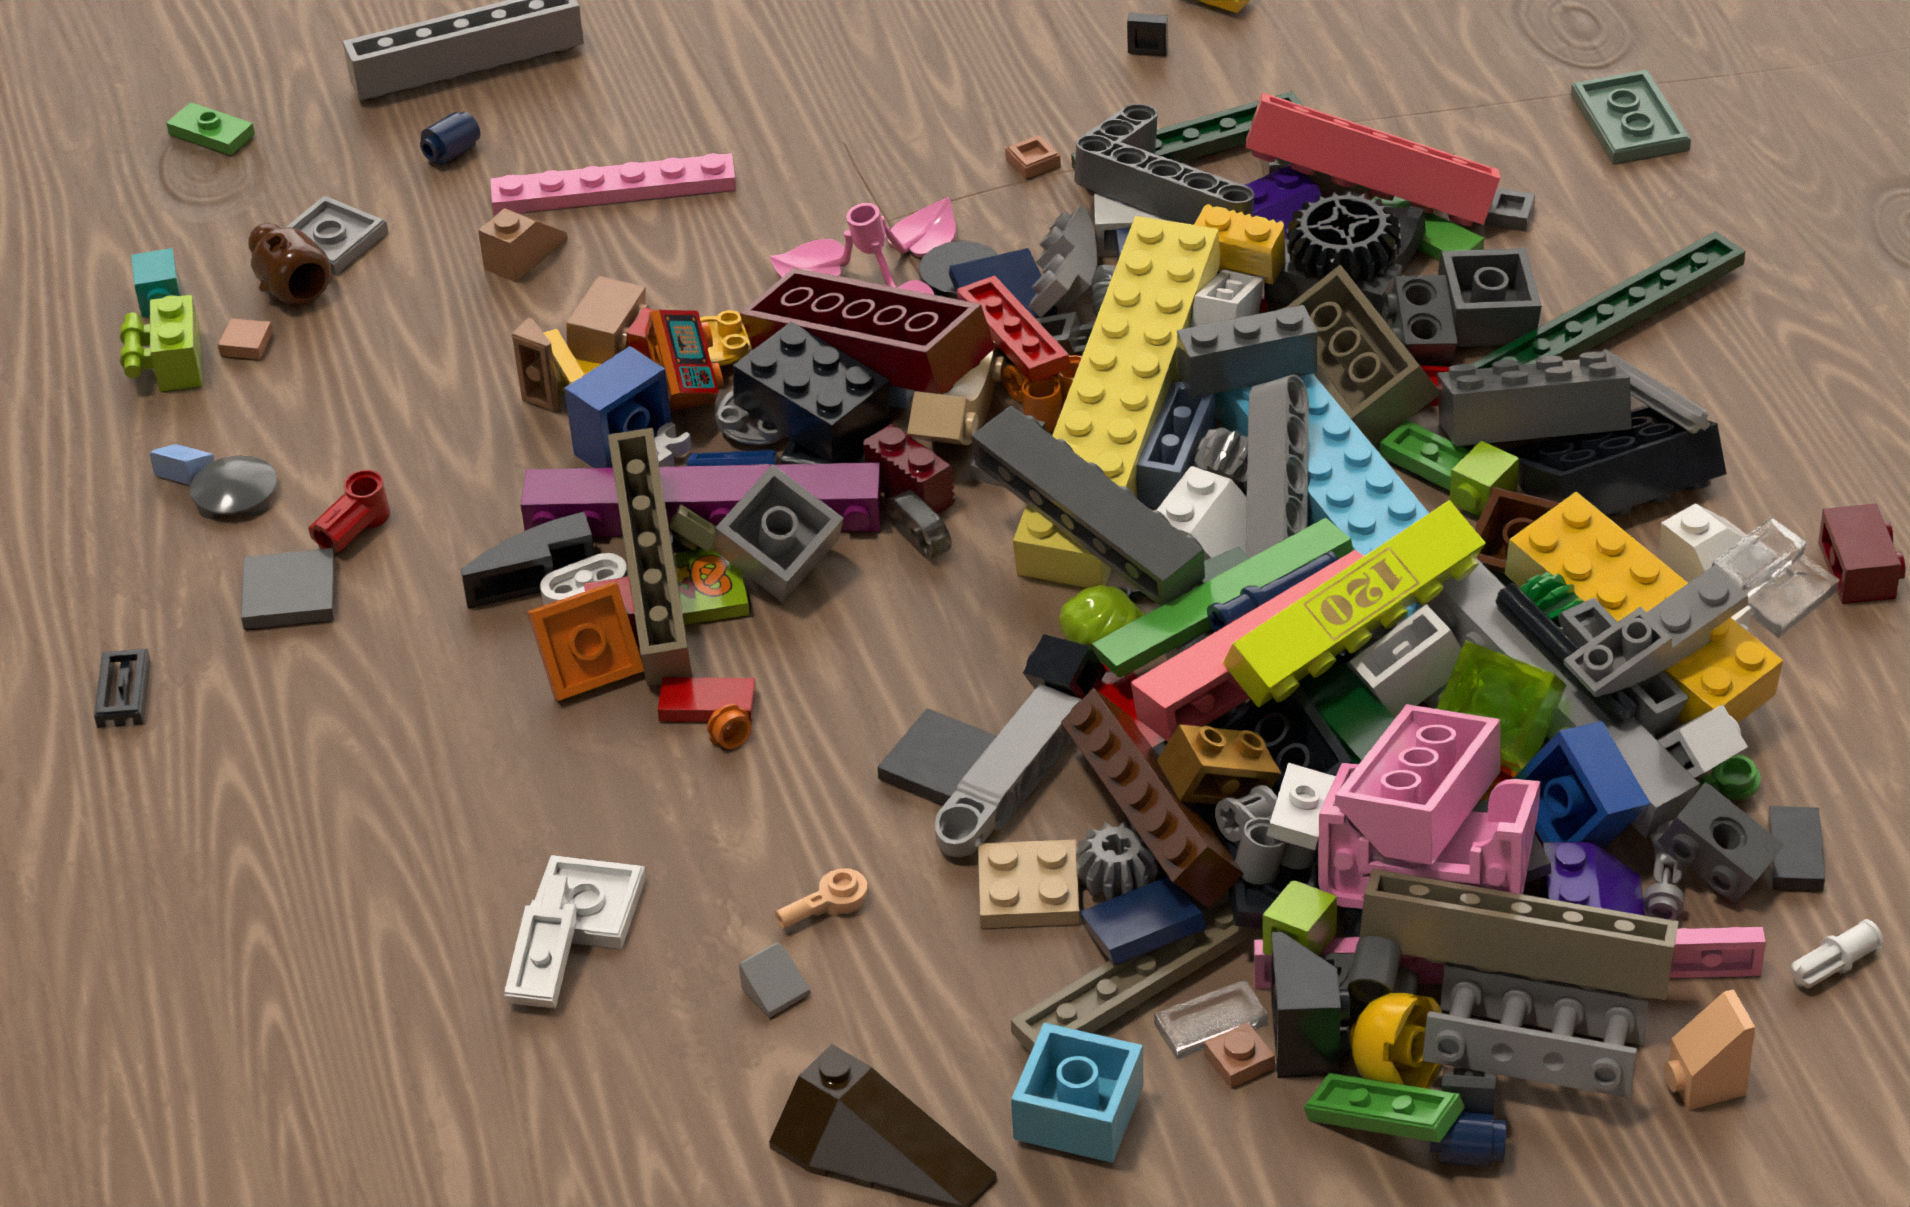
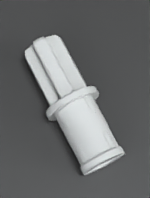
M1864 919L1858 925L1837 937L1833 935L1825 937L1821 941L1819 948L1791 964L1790 971L1794 976L1793 981L1799 987L1811 988L1837 972L1840 974L1849 972L1855 961L1882 947L1881 945L1884 940L1880 929L1872 921Z

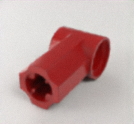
M365 469L350 474L344 481L345 493L308 527L311 539L319 545L320 549L333 548L334 554L340 552L364 528L378 527L387 521L390 516V507L382 476L377 471Z

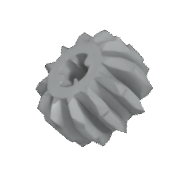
M1226 428L1208 430L1196 449L1197 452L1193 466L1232 479L1246 496L1248 437L1241 435L1237 430L1230 432Z
M1105 821L1101 831L1088 829L1084 840L1078 842V848L1076 849L1077 877L1080 884L1087 885L1090 896L1104 893L1108 901L1115 896H1120L1156 881L1158 860L1135 828L1130 830L1126 821L1119 827H1112Z

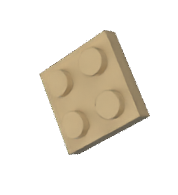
M1076 839L978 843L981 929L1080 925Z

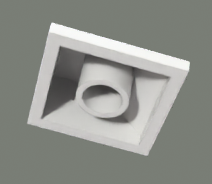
M1697 504L1688 507L1661 523L1658 559L1688 583L1717 564L1750 596L1789 573V566L1727 519Z

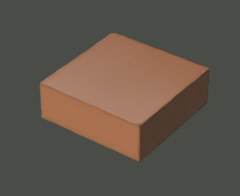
M1041 135L1005 148L1006 160L1025 179L1061 167L1060 154Z
M231 318L218 343L220 356L261 359L273 334L271 322Z

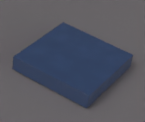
M1029 248L950 265L949 277L956 292L958 288L995 275L1035 319L1058 314L1055 305L1042 317H1039L1029 307L1037 293L1032 287L1042 276Z
M1169 876L1080 911L1084 927L1114 965L1146 954L1206 928L1202 912L1186 893L1172 882Z

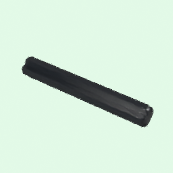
M1511 583L1497 593L1496 605L1616 725L1621 726L1635 716L1637 704L1623 690L1595 697L1564 665V659L1580 649V647L1516 584Z

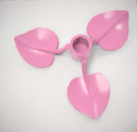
M947 197L899 221L891 230L886 225L884 216L880 215L879 208L876 205L861 203L852 207L847 213L846 218L850 230L844 232L845 248L836 240L819 239L802 244L784 254L770 256V259L780 278L793 268L842 277L840 266H846L850 263L854 243L855 247L863 253H875L886 285L896 287L882 252L886 237L890 246L896 248L899 253L904 254L910 251L917 257H923L934 247L947 242H954L957 227L951 200ZM911 280L898 287L934 295L932 289L926 283L919 280Z

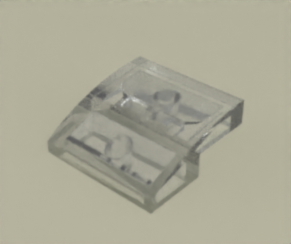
M1770 517L1712 563V566L1717 564L1748 595V605L1752 607L1751 616L1777 638H1780L1835 594L1840 580L1803 555L1807 543L1805 540Z

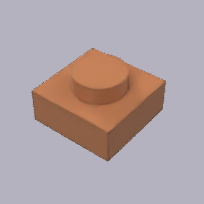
M1248 1022L1204 1042V1056L1230 1089L1275 1069V1055Z

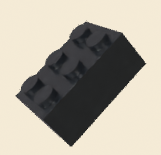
M793 322L787 324L733 365L734 404L830 463L836 461L889 419L890 380Z

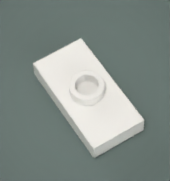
M1288 763L1266 836L1315 850L1319 837V812L1336 776Z

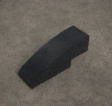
M585 513L573 514L530 528L499 543L461 569V576L467 608L470 609L541 593L540 584L547 574L594 556L592 534Z

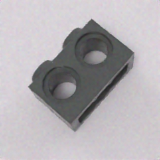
M1446 275L1395 276L1392 293H1386L1384 298L1385 318L1392 319L1393 323L1391 330L1419 365L1451 367L1457 347V337Z

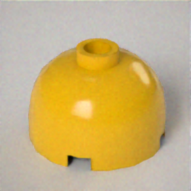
M1389 993L1370 1002L1353 1024L1349 1033V1045L1352 1049V1056L1358 1073L1364 1079L1429 1089L1436 1079L1441 1064L1422 1061L1428 1012L1442 1013L1436 1001L1431 997L1414 994Z

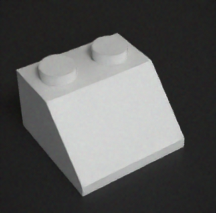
M1190 466L1158 507L1157 511L1161 512L1168 519L1169 523L1181 533L1191 535L1199 541L1204 550V561L1238 546L1246 554L1247 497L1232 479Z

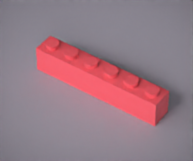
M1263 92L1246 138V148L1251 149V154L1258 159L1275 162V159L1279 158L1291 162V168L1298 172L1314 175L1315 171L1331 175L1330 180L1338 185L1353 188L1356 183L1371 188L1370 193L1384 200L1392 201L1394 196L1410 201L1409 206L1422 208L1425 213H1433V210L1436 209L1448 213V218L1451 221L1464 226H1472L1473 222L1484 225L1500 181L1499 170Z
M1356 550L1350 552L1132 681L1131 687L1137 719L1169 742L1179 724L1203 727L1250 699L1248 694L1222 664L1232 644L1364 557V555Z

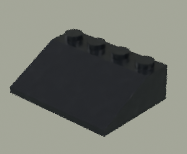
M1647 405L1631 410L1632 429L1548 437L1506 451L1519 458L1517 484L1526 495L1561 503L1577 492L1604 515L1610 517L1626 515L1633 511V506L1643 502L1660 503L1672 498L1673 492L1682 489L1697 490L1711 485V479L1727 474L1717 423L1706 420L1710 423L1709 427L1705 431L1699 429L1697 433L1693 434Z

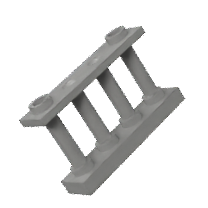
M1447 962L1444 966L1440 1008L1441 1010L1450 1011L1448 1015L1428 1012L1422 1061L1630 1098L1637 1048L1627 1047L1624 1044L1625 1042L1637 1045L1644 1044L1650 999H1636L1626 993L1603 989L1595 991L1585 990L1575 984L1553 980L1534 981L1524 975L1502 971L1483 972L1473 966ZM1474 1015L1485 1018L1501 1020L1500 1024L1493 1022L1470 1019V1016ZM1525 1024L1552 1029V1033L1521 1028V1025ZM1575 1033L1603 1038L1604 1041L1599 1042L1572 1036Z

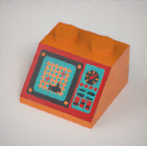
M659 309L650 311L645 328V336L651 359L665 368L670 412L716 402L719 394L718 389L723 388L724 384L719 364H711L708 348L713 347V339L708 322L701 323L698 310Z

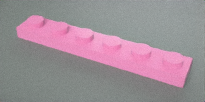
M713 153L700 157L668 158L662 161L643 163L628 162L623 165L589 166L576 170H550L537 174L506 175L504 177L491 178V198L494 216L504 208L516 213L736 190L732 153Z

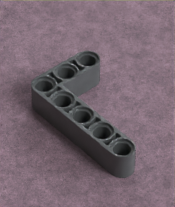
M1131 104L1125 106L1076 141L1074 181L1083 188L1185 224L1194 225L1202 209L1208 204L1212 208L1218 206L1226 208L1228 211L1234 210L1236 213L1250 214L1253 217L1255 194L1251 188L1153 154L1156 149L1158 111L1149 105Z

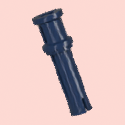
M1328 551L1323 556L1260 588L1256 585H1249L1241 589L1239 596L1223 604L1215 602L1209 605L1207 616L1213 631L1217 632L1339 560L1333 552Z

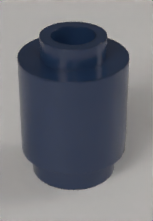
M454 112L421 132V151L429 161H433L438 165H444L475 146L476 141L481 136L479 125L469 113Z
M1461 1112L1440 1143L1430 1141V1152L1440 1153V1164L1490 1167L1491 1162L1504 1163L1506 1120H1494L1493 1114Z

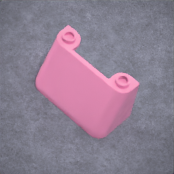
M1341 764L1319 812L1318 846L1319 888L1322 891L1336 895L1338 906L1363 909L1364 894L1372 869L1523 894L1540 804V781L1510 779L1498 783L1491 791L1488 813L1471 811L1433 865H1410L1400 859L1384 857L1335 804V794L1359 765Z

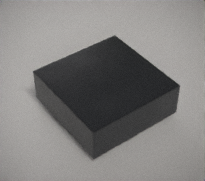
M1129 13L1127 19L1128 53L1166 56L1168 51V15Z

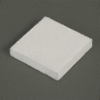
M551 855L535 900H542L548 874L567 876L568 885L572 887L570 904H576L577 922L572 943L622 949L646 881L645 866Z

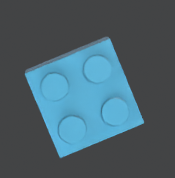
M1043 1023L1011 1098L1013 1139L1113 1163L1144 1086L1143 1045Z

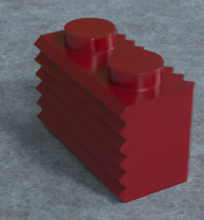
M892 424L864 440L865 463H880L881 486L884 497H890V501H896V505H902V509H908V514H913L914 518H919L920 522H927L953 505L955 502L953 498L955 493L952 491L955 487L952 485L954 479L951 478L954 474L951 472L953 466L936 455L932 450L926 448L902 429Z

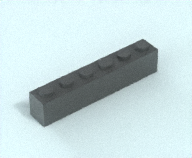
M1010 405L971 435L976 466L1158 605L1163 606L1189 592L1205 579L1204 550L1196 538L1181 533L1169 523L1168 519L1157 510L1152 511L1141 503L1129 488L1125 486L1120 487L1109 479L1097 464L1086 462L1074 453L1066 441L1060 438L1056 439L1046 432L1034 417L1030 415L1025 416Z

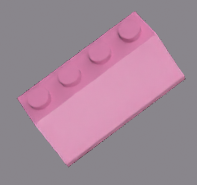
M1406 704L1335 794V804L1384 857L1400 859L1410 865H1433L1500 773V719Z

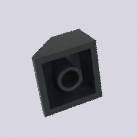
M1271 932V1006L1277 1078L1327 1076L1329 1073L1339 1074L1340 1054H1349L1348 1024L1340 1023L1343 1020H1350L1349 990L1339 989L1336 967L1283 932Z

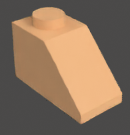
M1734 989L1724 991L1671 1038L1669 1061L1664 1063V1075L1672 1092L1678 1091L1688 1110L1746 1096L1755 1026Z

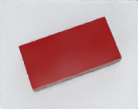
M663 677L657 709L659 721L708 722L713 712L718 708L728 704H736L739 708H744L747 711L749 720L752 722L756 695L755 678Z

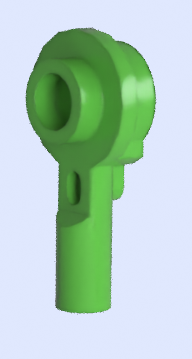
M1735 754L1713 767L1711 774L1705 775L1702 780H1698L1700 783L1698 790L1707 782L1727 799L1744 800L1753 796L1759 790L1761 776L1750 758Z

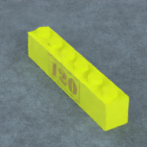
M1448 500L1235 641L1222 664L1258 708L1272 698L1277 703L1281 702L1299 687L1298 681L1309 673L1313 678L1320 676L1336 662V655L1345 649L1351 654L1364 646L1372 637L1370 632L1381 625L1385 629L1393 627L1408 613L1406 608L1416 601L1421 605H1425L1443 590V583L1452 577L1457 582L1467 577L1479 565L1476 558L1484 547L1485 541L1453 503Z

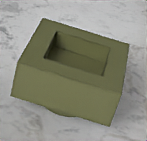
M680 505L670 523V529L675 531L673 537L692 550H696L699 546L708 552L713 545L716 526L683 505Z

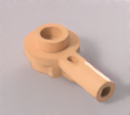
M852 869L830 871L819 882V891L775 911V918L779 926L785 929L812 915L819 916L826 912L832 916L852 913L862 906L867 896V881L861 873Z

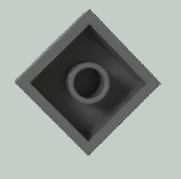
M1526 248L1441 251L1438 275H1446L1457 347L1507 345L1538 328L1542 305Z

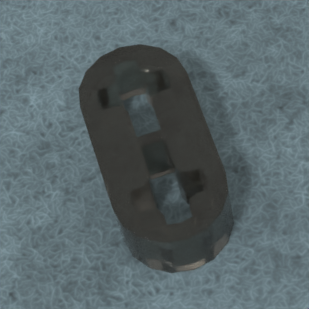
M906 490L887 500V512L892 524L923 557L931 560L951 549V536L945 523L912 490Z

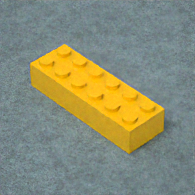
M1577 492L1509 539L1505 575L1519 587L1525 584L1526 580L1537 574L1542 575L1546 572L1552 575L1560 574L1564 577L1567 585H1574L1575 594L1578 598L1583 599V602L1595 598L1617 622L1640 606L1648 612L1688 584L1681 576ZM1730 617L1710 631V642L1664 670L1689 697L1677 719L1686 724L1724 705L1728 714L1739 723L1776 695L1783 660Z

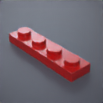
M995 275L957 289L958 300L982 305L993 341L996 342L997 346L1031 383L1049 379L1057 373L1071 369L1069 354Z

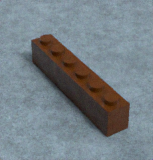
M1093 688L1072 708L1061 723L1172 882L1210 909L1244 874L1193 802L1179 801L1157 761L1159 758L1158 754L1129 714Z

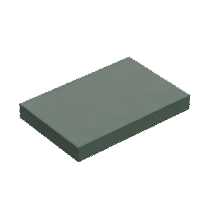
M1648 70L1572 83L1571 96L1612 164L1690 150V136Z

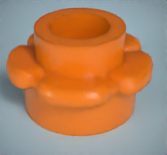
M728 704L715 710L707 724V732L710 733L709 740L714 745L720 744L726 749H734L741 746L749 738L752 730L747 711L744 708H739L736 704Z

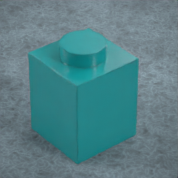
M173 248L131 255L134 286L141 317L150 316V300L166 296H181L180 279Z

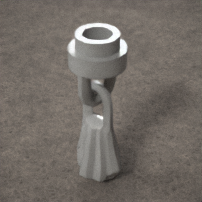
M1669 820L1657 825V829L1650 836L1655 853L1654 879L1656 884L1646 889L1643 906L1650 917L1674 921L1681 915L1684 909V893L1675 886L1682 878L1684 863L1675 859L1668 850L1657 842L1674 821ZM1664 866L1674 867L1672 878L1669 868H1665L1663 871Z

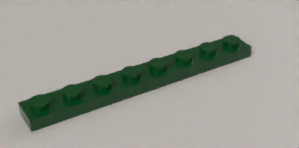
M1715 231L1470 365H1474L1475 369L1493 368L1492 364L1501 360L1518 361L1519 365L1535 364L1537 358L1544 356H1559L1563 358V361L1571 360L1744 265L1745 250Z

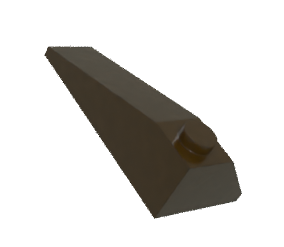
M833 1044L798 1076L769 1140L770 1149L809 1173L826 1177L830 1171L855 1178V1185L872 1189L874 1183L896 1188L902 1190L906 1198L940 1207H971L997 1180V1174L994 1170L876 1070Z

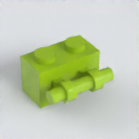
M192 295L166 296L150 300V324L141 323V317L137 313L131 312L125 315L124 323L120 326V340L124 344L120 350V364L124 368V373L127 377L137 378L141 375V370L154 369L159 392L202 386L201 332ZM150 345V348H143V347H142V346Z

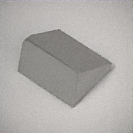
M779 942L742 961L739 965L741 988L769 1018L811 994L809 986L786 949Z

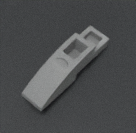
M1082 205L1071 215L1066 211L1062 212L1049 227L1050 231L1039 243L1043 251L1036 263L1043 269V275L1032 287L1037 293L1029 304V307L1039 317H1042L1053 305L1064 312L1092 283L1091 280L1097 266L1096 238L1088 211Z
M1715 564L1648 612L1641 606L1565 658L1564 665L1595 697L1625 689L1668 669L1710 642V631L1748 606V595Z

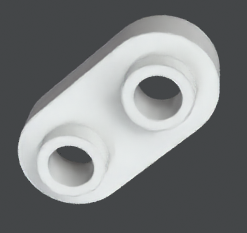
M602 553L552 571L542 579L540 584L542 602L544 605L585 592L584 583L628 577L627 564L622 557L616 554Z

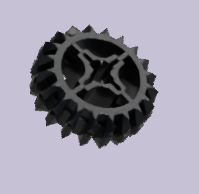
M1351 191L1346 195L1340 196L1332 192L1331 197L1316 196L1315 203L1304 202L1301 210L1293 212L1292 220L1288 222V229L1286 230L1287 253L1295 265V270L1304 271L1306 279L1318 277L1320 281L1341 265L1355 284L1359 279L1371 282L1374 274L1385 275L1386 268L1395 265V259L1399 255V249L1401 248V226L1398 222V217L1393 214L1392 207L1383 206L1381 199L1369 200L1367 193L1358 197L1353 196Z

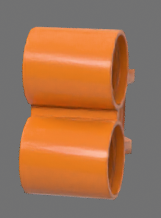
M1069 356L1071 369L1057 373L1049 379L1038 380L1033 383L1015 365H1009L1002 370L1003 385L1013 399L1023 403L1025 416L1030 415L1036 420L1045 422L1046 432L1054 431L1082 356Z

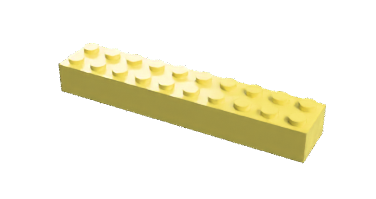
M1141 216L1134 217L1052 435L1056 439L1060 438L1066 441L1074 453L1088 463L1093 462L1097 464L1109 479L1120 487L1125 486L1129 488L1136 497L1138 460L1172 382H1179L1180 379L1177 372V330L1190 328L1195 295L1217 275L1220 267L1219 232L1217 228ZM1026 504L1013 538L1017 575L1086 588L1100 584L1106 586L1112 569Z

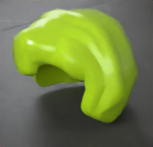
M1100 584L1086 588L1074 597H1071L1063 605L1058 623L1061 632L1067 640L1088 645L1094 651L1092 643L1146 614L1121 589Z

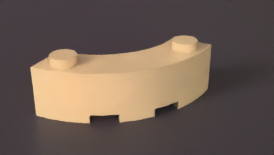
M993 341L995 349L982 359L976 368L970 370L957 381L947 393L942 395L914 391L907 431L910 437L915 440L969 445L972 443L971 435L982 428L985 422L996 382H1003L1002 370L1006 367V357L1002 356L995 341Z

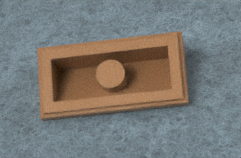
M527 318L512 333L521 398L523 401L558 412L561 408L551 342L532 318Z

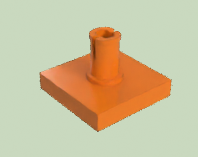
M611 582L527 611L554 699L560 701L644 671L618 583Z

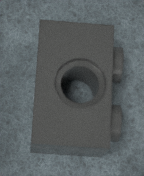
M1707 782L1703 784L1657 840L1675 859L1683 862L1709 883L1716 892L1724 895L1733 904H1736L1751 888L1784 846L1781 841Z

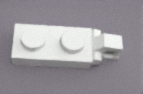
M548 874L542 900H532L530 906H525L504 991L507 1003L556 1009L577 922L576 904H570L572 887L568 885L567 876Z

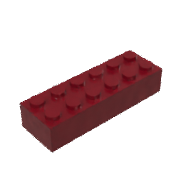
M793 268L739 313L752 350L787 324L793 322L890 380L891 386L924 393L942 395L947 393L957 381L970 370L976 368L981 360L995 349L981 304L799 268Z

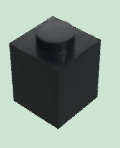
M1043 634L1036 649L1029 655L1023 674L1034 689L1039 685H1046L1083 699L1093 688L1097 690L1107 670L1090 646Z

